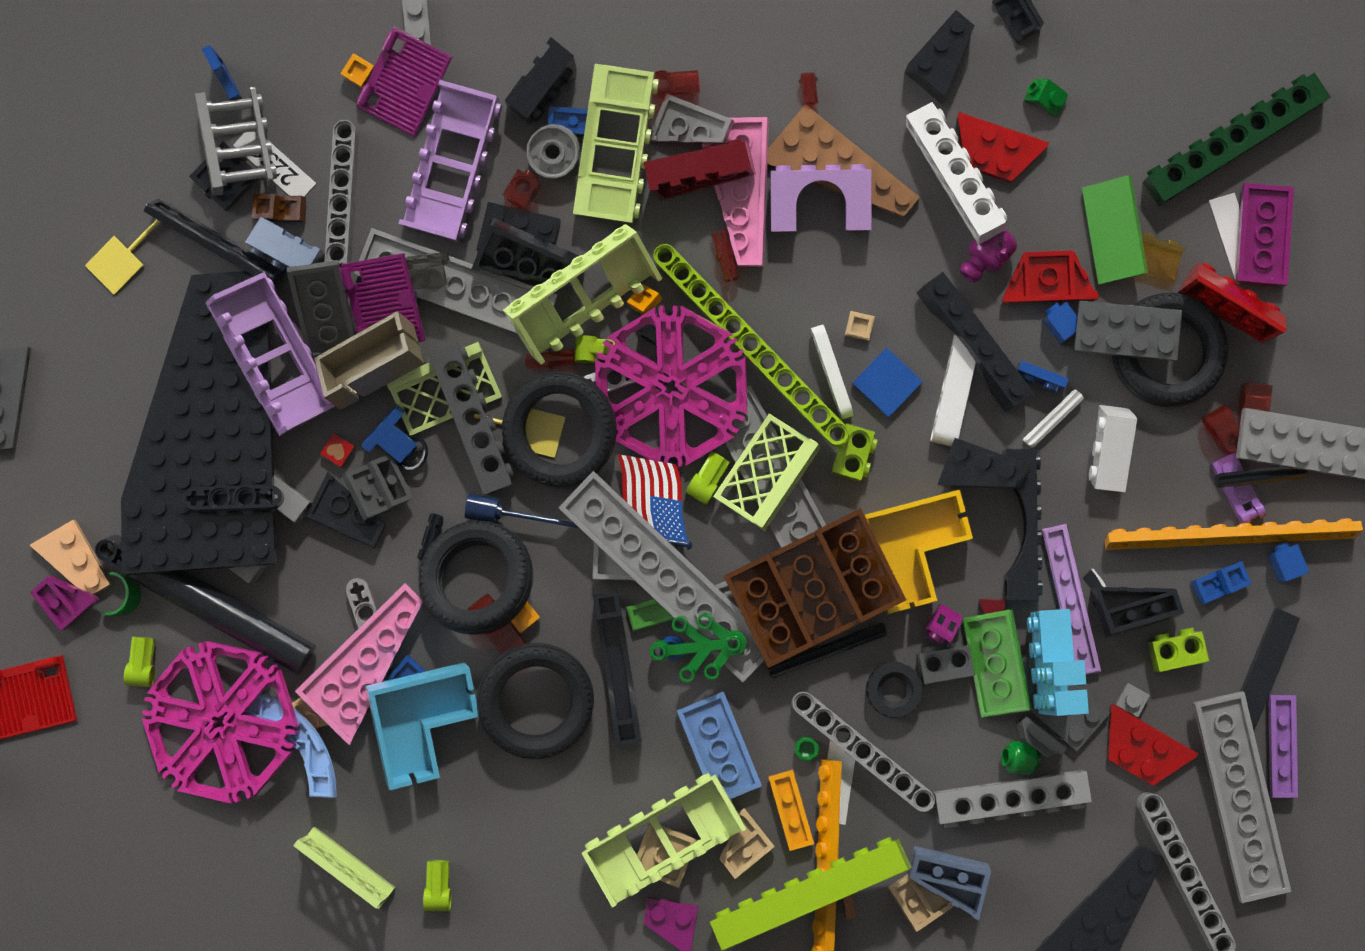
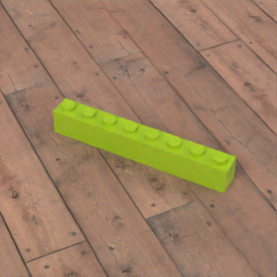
M891 837L877 842L878 848L868 851V848L865 847L854 852L855 858L845 861L844 857L829 863L831 868L822 872L821 867L806 873L808 878L799 882L798 878H794L783 883L785 889L776 892L774 887L760 893L762 899L753 902L751 897L738 903L739 909L731 912L728 907L715 913L717 918L710 921V924L721 950H725L909 870L912 867L900 840L892 841Z

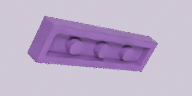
M1268 695L1270 797L1298 798L1296 695Z

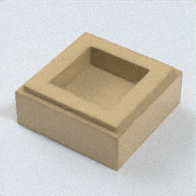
M850 311L845 336L869 342L875 316Z

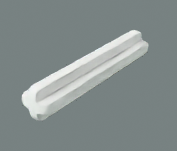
M1073 390L1024 437L1023 441L1030 448L1035 447L1083 400L1082 394L1077 390Z

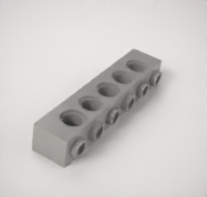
M1084 770L932 792L935 797L936 819L939 824H944V828L960 826L959 822L969 820V824L985 822L984 818L994 817V820H1005L1010 818L1009 814L1019 813L1020 817L1035 815L1034 810L1044 809L1045 813L1058 812L1061 806L1068 805L1070 809L1084 808L1085 803L1092 802L1087 771ZM1061 785H1065L1068 789V794L1063 799H1059L1056 794L1058 787ZM1035 789H1041L1043 798L1041 801L1034 803L1031 799V794ZM1013 792L1016 793L1018 796L1017 803L1014 806H1008L1006 803L1007 795ZM986 796H990L993 800V805L990 809L983 810L981 800ZM966 800L968 803L967 811L962 814L957 813L955 809L957 802Z

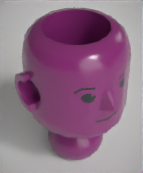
M1008 230L995 235L980 245L974 239L968 247L971 259L961 265L960 273L971 283H976L982 278L984 270L988 272L1000 270L1017 249L1016 239Z

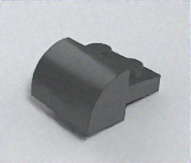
M390 454L370 461L367 465L342 475L364 521L380 514H386L413 499L394 458Z

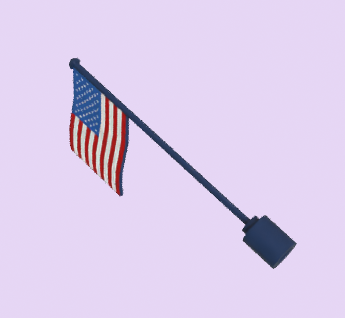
M617 454L622 471L623 499L671 545L687 547V550H690L693 544L690 540L687 541L682 517V484L677 465ZM469 494L467 497L464 514L466 519L495 523L496 519H501L502 515L579 528L574 522L503 510V505L499 504V499L475 494Z

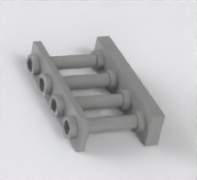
M250 87V98L212 103L211 100L206 101L205 92L195 93V105L213 196L223 195V186H227V183L266 178L267 187H273V179H277L275 164H270L269 156L273 154L271 142L265 139L264 133L268 132L266 117L261 118L260 109H263L261 94L257 95L255 87ZM248 108L253 110L255 121L216 126V124H211L210 116H213V113ZM257 131L259 145L228 149L215 147L214 139H218V136ZM260 154L262 156L264 168L229 173L220 171L219 162H223L222 159Z

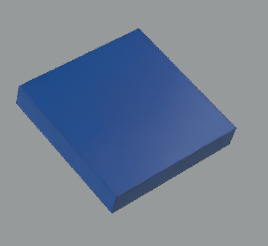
M886 347L852 385L889 418L923 381Z

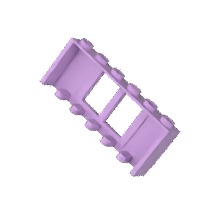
M439 80L438 85L441 91L438 101L435 100L432 110L434 115L431 125L428 124L426 127L427 140L424 149L421 148L419 152L420 164L417 173L414 172L412 176V182L414 183L412 192L405 200L407 209L404 220L400 219L398 224L404 228L460 243L461 238H464L467 232L468 224L465 222L467 215L472 213L475 203L472 196L474 190H478L480 187L482 176L479 175L481 166L485 167L488 159V152H486L487 144L493 141L495 135L493 125L495 118L499 119L502 104H500V100L496 95ZM443 130L480 140L473 165L436 155ZM433 163L470 173L463 198L427 189Z
M264 272L212 295L205 302L224 335V340L259 403L263 405L279 436L336 407L324 398L311 350L303 343L299 336L300 333L297 325L289 318L286 305L282 300H279L272 280L267 278ZM272 321L284 345L254 359L245 346L244 338L241 335ZM289 352L301 376L270 390L267 380H264L257 366Z

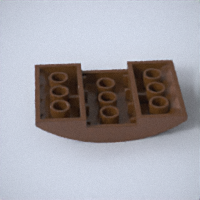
M861 508L724 575L768 668L906 601Z

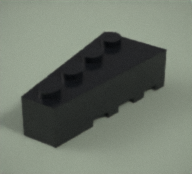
M493 218L471 270L490 271L492 274H506L525 280H539L544 283L551 278L554 272L563 270L579 255ZM570 282L563 286L573 288Z

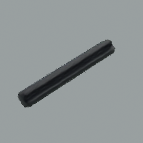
M1280 466L1219 473L1215 475L1214 480L1215 485L1218 488L1302 479L1307 477L1309 472L1307 470Z

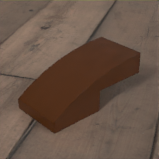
M253 194L251 219L259 220L262 217L268 221L305 222L306 197Z

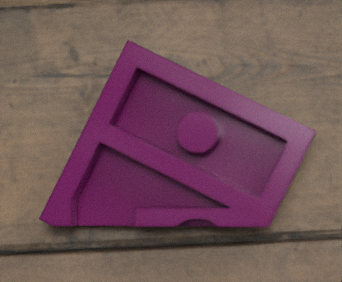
M47 576L30 591V594L60 631L66 630L100 600L97 596L54 576Z
M648 897L644 924L680 951H691L698 905Z

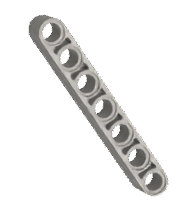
M348 120L338 121L333 128L324 261H334L333 254L338 250L344 251L343 258L338 261L340 271L342 269L341 264L351 263L359 149V133L353 123ZM343 130H352L350 137L341 138ZM342 154H350V159L347 162H339ZM341 178H349V182L345 187H338L337 184ZM347 202V208L344 211H336L338 203ZM339 226H345V233L342 236H335V229Z
M800 691L793 696L791 705L795 712L911 806L921 812H926L933 808L935 797L929 789L808 692ZM800 696H807L810 700V705L806 710H800L796 705V701ZM820 712H827L829 714L830 721L825 726H819L816 722V717ZM840 728H846L849 731V738L845 742H839L836 738V732ZM861 744H866L869 747V754L864 758H859L856 755V748ZM881 760H886L889 764V769L884 774H879L876 771V765ZM902 776L907 777L909 781L908 787L904 790H898L896 787L897 779ZM922 792L926 793L929 798L927 804L918 806L916 803L917 795Z
M1142 793L1136 801L1137 809L1210 951H1235V940L1164 800L1154 793ZM1149 798H1153L1156 803L1152 811H1147L1145 808V802ZM1161 821L1167 823V830L1163 834L1157 832V825ZM1177 844L1179 847L1178 854L1175 857H1170V846ZM1188 867L1191 872L1190 877L1187 880H1182L1180 876L1181 871ZM1196 891L1202 892V899L1199 903H1194L1192 900V896ZM1213 914V924L1206 927L1204 924L1205 917ZM1224 937L1226 945L1224 948L1217 950V940Z

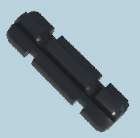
M436 513L429 515V526H426L421 542L422 549H419L417 556L419 560L423 559L431 543L438 537L440 532L438 528L443 522L442 515Z

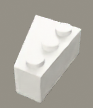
M1099 405L1096 440L1092 450L1094 460L1093 466H1090L1089 481H1091L1095 489L1126 491L1137 418L1129 408Z

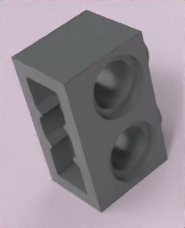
M962 641L947 643V649L941 650L937 649V645L922 648L923 653L917 654L922 684L975 675L970 646H963ZM957 652L964 658V662L960 667H955L951 662L952 655ZM930 657H935L939 662L938 669L933 672L929 671L926 667V662Z

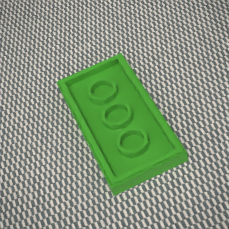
M1127 175L1082 187L1098 284L1103 285L1148 274L1132 176Z
M1013 610L963 618L966 642L970 646L975 673L973 678L981 718L1032 710Z

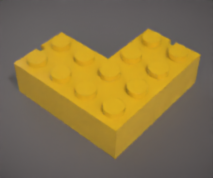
M960 490L865 514L906 598V601L886 610L885 614L909 609V603H911L912 607L937 601L924 552L973 539L968 518H958V514L966 512Z

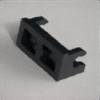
M1031 0L992 1L1016 43L1037 33L1044 25Z

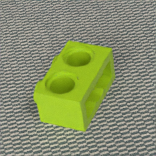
M845 424L849 431V441L845 446L837 449L831 474L860 482L862 477L867 478L871 463L867 462L869 453L874 454L878 439L874 438V431ZM844 431L842 432V436H841L840 441H841V440L844 438V436H845ZM860 435L864 438L865 446L863 448H856L852 444L854 436ZM846 460H855L858 463V470L856 472H849L845 468Z
M1193 628L1178 630L1179 635L1169 637V633L1155 635L1154 641L1147 642L1154 672L1208 662L1209 658L1203 632H1194ZM1189 639L1195 644V649L1192 653H1188L1185 650V643ZM1163 645H1167L1170 648V655L1166 659L1160 655V649Z

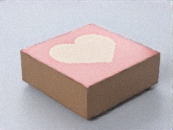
M333 433L320 454L342 468L355 449V446Z

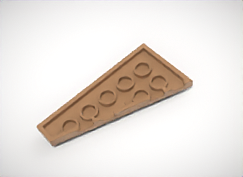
M806 104L768 148L767 165L774 168L780 165H791V170H801V165H816V170H826V165H841V169H851V164H866V169H871V205L902 218L905 217L920 198ZM824 180L811 182L831 191L842 193L832 182Z

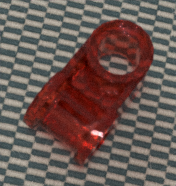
M1222 405L1202 417L1203 425L1212 436L1218 449L1224 454L1237 452L1240 427L1228 406ZM1234 438L1235 443H1233L1232 446H1229L1228 442L1230 441V439Z

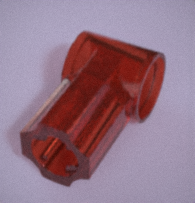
M659 70L655 72V79L665 80L669 83L664 89L658 88L657 94H654L658 98H665L666 94L700 93L698 70L679 72Z

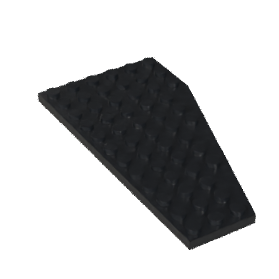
M246 271L191 275L121 497L122 574L125 576L277 564L275 509L194 512L185 507L182 500L185 491L192 487L274 485L272 422L263 405L259 403L224 340V335L205 303L212 295L254 277ZM269 322L241 335L244 338L245 346L254 359L270 352ZM268 361L257 367L264 380H267L269 383V389L271 390V362ZM249 491L243 492L240 495V503L243 505L251 503L253 499L252 493ZM260 491L257 492L259 499H267L270 501V504L273 503V499H275L273 491H271L270 496H261L259 494ZM225 492L216 494L214 498L215 504L219 506L225 504L227 494ZM195 494L194 498H190V502L194 506L197 501H206L208 503L207 506H209L208 498H200L197 494Z

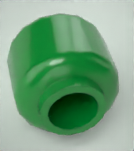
M1012 741L1003 748L1001 763L1011 774L1030 775L1036 770V767H1039L1041 754L1028 742Z

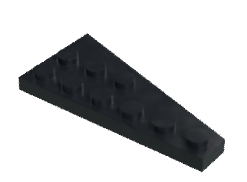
M1137 845L1117 868L1098 885L1090 896H1087L1060 923L1061 925L1042 941V944L1035 951H1118L1163 857Z

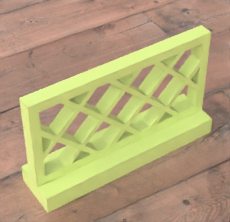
M476 342L465 347L469 356V360L465 361L467 367L470 361L479 357L484 367L480 377L476 375L477 379H479L476 390L478 391L481 381L491 384L495 392L494 395L485 398L486 403L502 397L480 343ZM432 362L417 367L387 384L395 403L403 409L404 407L410 409L408 415L406 411L402 415L409 435H414L453 418L450 408H448L446 415L443 417L430 414L435 401L448 405L447 401L437 398L441 385L439 380L435 378L437 375ZM452 363L448 366L447 371L454 369L462 373V369L457 368L460 366L459 364ZM485 371L489 380L483 378ZM431 379L439 382L434 396L420 391L425 380ZM420 383L418 390L411 387ZM459 388L457 390V393L458 391H461L471 395V392L465 389ZM404 389L416 392L412 405L402 403L397 392ZM419 394L433 399L428 413L414 407ZM412 410L426 415L423 425L414 429L409 420ZM429 417L436 419L427 423Z
M768 414L713 497L755 524L758 528L766 531L821 448L811 438L805 437L773 415ZM773 422L780 427L781 436L767 439L765 430ZM784 430L787 431V432L790 433V434H789V435H784ZM763 435L764 440L759 441V439ZM796 437L803 442L799 450L788 452L786 439ZM782 440L785 453L770 456L768 443ZM765 444L767 457L753 460V448ZM789 456H794L790 462ZM786 457L787 468L783 472L774 473L771 460ZM768 461L771 474L757 477L754 464ZM751 465L753 478L739 481V469L742 466ZM735 476L736 482H731ZM779 476H780V478H779L778 481L776 482V481H775V477H779ZM772 478V490L768 493L760 494L757 481ZM754 482L757 495L743 498L740 485ZM737 486L739 499L728 501L722 497L727 487ZM766 497V499H765L764 502L762 503V502H761V498ZM758 499L759 509L753 517L745 512L744 502ZM736 503H740V504H741V508H739V507L736 506L735 504H736Z
M313 827L308 835L298 839L293 845L375 908L380 909L395 889L392 884L316 827Z

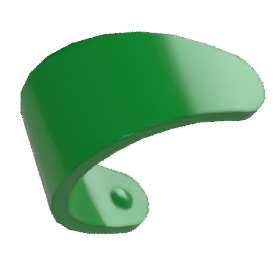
M109 572V575L118 576L124 582L126 597L119 609L114 612L102 611V614L113 616L127 615L134 611L140 603V586L128 575Z

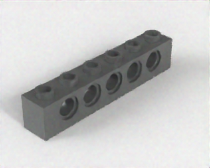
M458 342L428 353L483 495L511 485V478L515 477L511 464H505L502 454L506 452L501 439L496 441L493 431L497 430L492 416L487 417L484 408L487 407L483 393H477L474 384H477L478 380L474 370H469L465 362L469 360L465 346H459ZM457 363L461 366L462 373L459 377H451L448 374L447 369L450 364ZM460 387H467L470 390L471 397L469 400L462 401L457 397V390ZM471 410L477 411L480 415V421L477 424H470L466 420L467 412ZM479 434H485L489 438L488 446L483 448L477 446L475 437ZM492 457L498 461L499 466L496 470L490 471L485 468L484 461Z

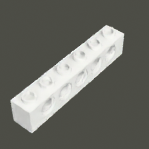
M933 102L906 115V127L977 244L980 245L995 235L1006 231L1008 218L1002 208L998 209L994 203L995 197L991 189H986L983 185V178L978 168H973L970 164L971 159L965 148L961 149L957 143L958 136L953 128L949 129L946 125V117L940 108L937 109ZM935 130L939 133L937 135H930L928 132ZM942 150H949L951 153L943 155L940 152ZM961 170L964 173L961 175H955L952 173V171ZM974 190L976 193L973 195H967L964 193V191ZM978 210H986L988 214L979 215L976 212Z

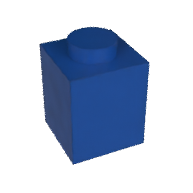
M1067 302L1061 306L1056 303L1045 311L1048 316L1042 321L1060 344L1076 333L1077 315Z
M1285 542L1273 547L1275 552L1267 554L1279 582H1287L1309 573L1298 544L1289 546V543Z

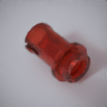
M813 72L801 74L799 83L802 85L803 105L818 104L816 86L818 77H815Z

